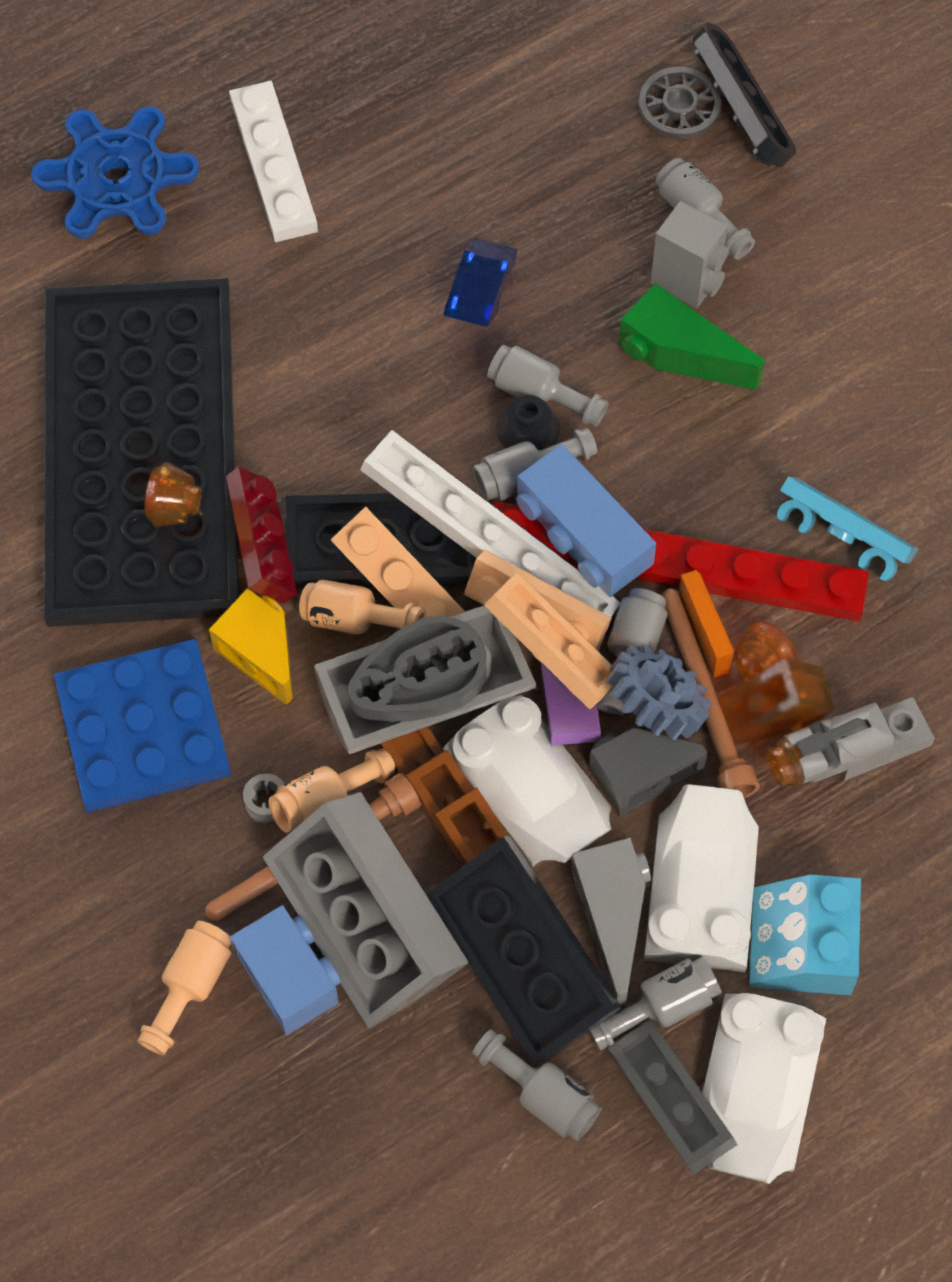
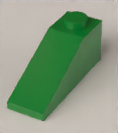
M656 283L621 319L619 344L634 360H642L657 370L753 390L761 384L765 363L763 358Z

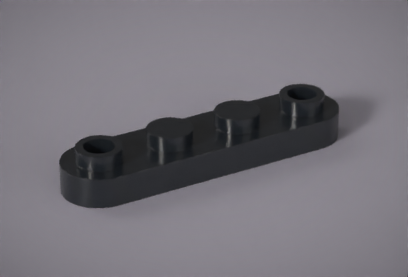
M707 22L693 36L695 55L710 69L715 78L713 80L714 87L728 100L733 108V119L741 129L747 132L754 144L752 150L755 156L767 166L773 164L777 167H783L796 154V147L733 41L721 28Z

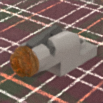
M911 697L883 709H879L877 703L874 702L841 716H834L815 723L810 727L792 732L777 740L775 747L766 751V756L776 782L781 787L788 784L797 787L806 782L821 781L839 773L843 781L928 748L932 746L935 738L914 698Z

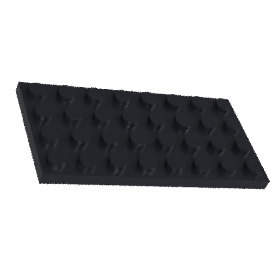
M229 279L45 288L44 619L47 627L221 617L239 598L238 534L226 476L235 469Z

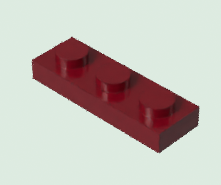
M238 466L226 476L248 589L285 604L297 594L292 573L293 566L289 559L284 536L285 530L278 508L276 489L273 482L266 477L254 474Z

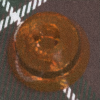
M165 462L155 467L151 473L146 491V518L155 527L185 523L190 514L197 515L202 496L201 487L195 486V480L192 475L172 463Z
M752 622L749 624L735 649L737 658L735 661L736 669L749 683L754 684L758 682L762 685H768L791 677L796 672L798 654L794 645L779 628L769 622Z

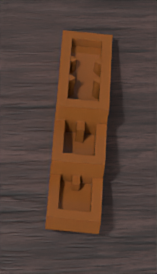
M429 727L377 744L379 748H384L391 755L395 764V772L397 774L403 773L411 783L421 801V810L462 866L466 865L503 836H508L479 789L472 788L450 752L442 749Z

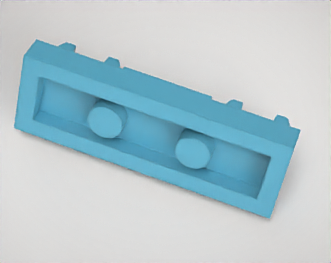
M788 476L780 490L792 497L793 500L786 501L780 506L777 512L779 520L786 521L789 513L793 509L798 508L804 515V520L798 529L801 533H807L813 528L816 513L831 523L827 531L849 544H852L855 538L868 543L874 548L866 550L861 555L858 566L866 569L874 557H882L886 562V568L880 577L883 581H889L897 571L896 559L903 563H911L918 551L917 547L796 477Z

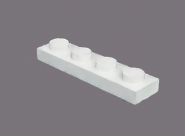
M272 80L230 90V101L274 242L318 232L317 220Z

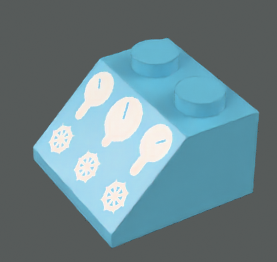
M806 875L754 887L749 987L851 996L859 977L861 879Z

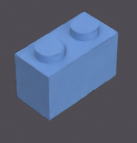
M283 905L230 936L234 954L285 1035L290 1034L339 1004L335 986L340 984L341 981L337 972L327 957H323L320 960L316 958L309 947V944L314 942V938L307 925L299 915L291 919Z

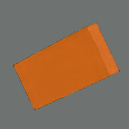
M697 570L682 574L678 592L711 675L715 678L727 674L731 669L734 650L701 574Z

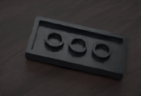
M391 493L286 496V545L289 559L293 566L292 573L296 589H304L308 583H317L322 579L361 587H375L331 541L365 507L373 513L439 585L468 584L476 557Z
M510 836L500 838L426 894L534 1067L545 1064L622 1008Z

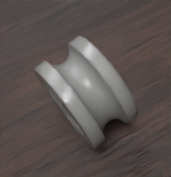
M268 773L258 774L251 778L244 787L243 801L245 810L249 817L256 822L263 824L275 822L270 808H266L265 803L262 804V807L256 806L258 804L256 794L262 790H266L267 795H269L270 790L275 791L276 794L278 787L284 785V782L276 775Z

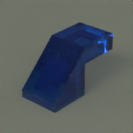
M474 238L464 250L443 316L488 327L498 313L504 279L515 266L518 249Z

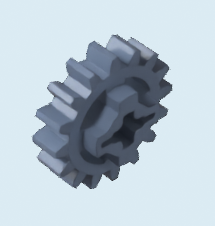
M643 644L640 650L633 645L629 646L626 652H622L609 669L611 674L608 676L607 682L615 687L610 693L611 696L622 700L624 705L621 710L623 713L633 712L637 716L636 724L651 728L654 735L659 736L662 730H665L672 740H676L680 734L686 739L690 738L694 731L697 732L710 714L707 710L712 705L710 700L703 697L707 692V688L697 684L695 680L697 674L694 671H684L681 668L682 660L667 655L663 649L654 654L648 645Z

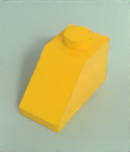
M247 588L209 629L213 650L287 705L293 699L285 612L273 599L266 596L260 598Z

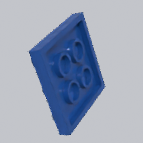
M197 639L54 674L81 795L87 813L231 776Z

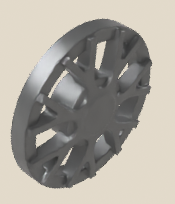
M671 67L658 71L646 80L639 95V111L646 125L659 135L676 140L695 138L706 133L717 122L721 111V94L714 87L713 80L704 73L687 67ZM681 78L682 85L670 87L668 79ZM697 83L706 88L699 95L692 89ZM655 88L664 94L663 100L649 95V91ZM714 104L713 111L698 110L697 105ZM661 108L664 114L653 117L648 110ZM694 117L701 124L691 127L687 120ZM670 119L680 122L678 129L665 125Z

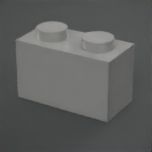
M680 201L656 233L651 284L654 285L656 283L679 300L696 309L707 295L713 297L720 289L725 278V272L721 271L729 253V247L725 246L728 226Z

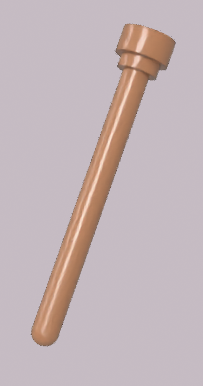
M673 588L666 589L662 593V597L667 601L665 610L668 613L667 617L687 672L694 671L697 674L695 677L697 684L707 688V692L703 697L712 703L707 710L710 715L705 722L721 764L718 767L719 775L716 778L718 788L739 790L743 793L744 798L749 797L760 788L753 766L747 765L745 759L739 758L681 596Z
M401 772L384 782L385 788L378 792L379 798L369 803L378 820L383 819L389 814L393 818L400 813L405 817L422 806L416 791ZM266 867L208 903L205 908V915L211 921H219L274 887L278 882L269 867Z

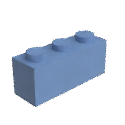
M560 444L518 475L516 501L520 510L528 519L532 521L537 519L545 527L548 538L553 546L560 553L565 554L568 552L578 563L581 575L592 587L596 588L599 586L611 597L654 565L656 542L563 444Z

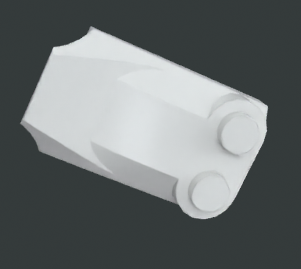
M522 694L503 699L463 726L443 747L444 751L448 750L472 788L479 789L506 833L513 839L531 867L544 860L565 863L572 858V853L582 851L611 830L609 822L611 806L563 745H551L549 728L541 719V712L537 704L531 699L523 697Z
M690 784L684 785L674 801L659 814L644 961L678 964L687 958H690L693 962L703 956L710 969L745 973L751 937L750 926L759 826L750 814L741 791Z
M725 994L702 1093L738 1145L709 1164V1169L769 1184L783 1172L794 1171L820 1046L824 1037L825 1017L804 1006L756 994Z

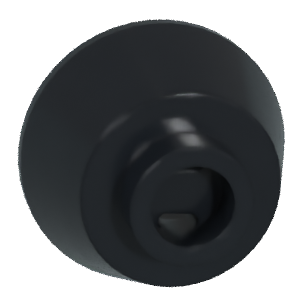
M525 395L514 399L500 413L496 424V432L500 443L505 448L529 441L534 444L537 450H543L553 446L558 440L560 423L556 413L544 400L536 396Z

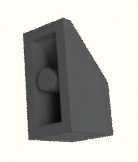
M632 728L621 735L618 732H612L598 740L590 752L589 770L618 816L621 817L704 772L707 751L701 744L681 739L672 740L669 736L661 734L657 736L653 732Z

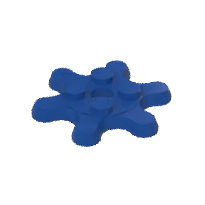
M151 106L140 108L134 113L129 124L120 129H108L102 126L97 116L88 110H77L67 117L65 127L68 134L75 141L74 151L64 159L41 160L32 168L31 175L35 185L45 192L66 191L75 196V204L65 217V226L73 236L78 239H88L95 234L98 226L104 220L114 216H123L131 219L134 226L147 236H154L162 231L166 223V213L156 201L157 193L168 186H184L192 183L198 175L199 163L196 157L190 153L167 154L156 147L155 141L165 125V117L161 110ZM121 168L126 170L127 174L123 178L118 179V184H114L113 180L105 177L108 171Z

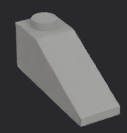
M631 838L572 853L571 874L606 983L622 1008H625L645 885L646 882L651 881L646 857L643 852L635 853Z

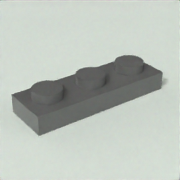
M651 1019L608 1047L693 1175L738 1145Z

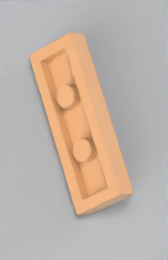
M367 507L361 510L331 539L394 608L404 609L409 603L417 604L418 607L426 609L427 617H452L465 612Z
M484 550L476 558L464 593L465 596L484 605L518 572L599 651L612 617L487 550Z
M518 572L484 604L498 621L532 652L534 657L541 661L588 709L595 706L611 689L612 685L607 682V678L611 674L609 669L612 665Z

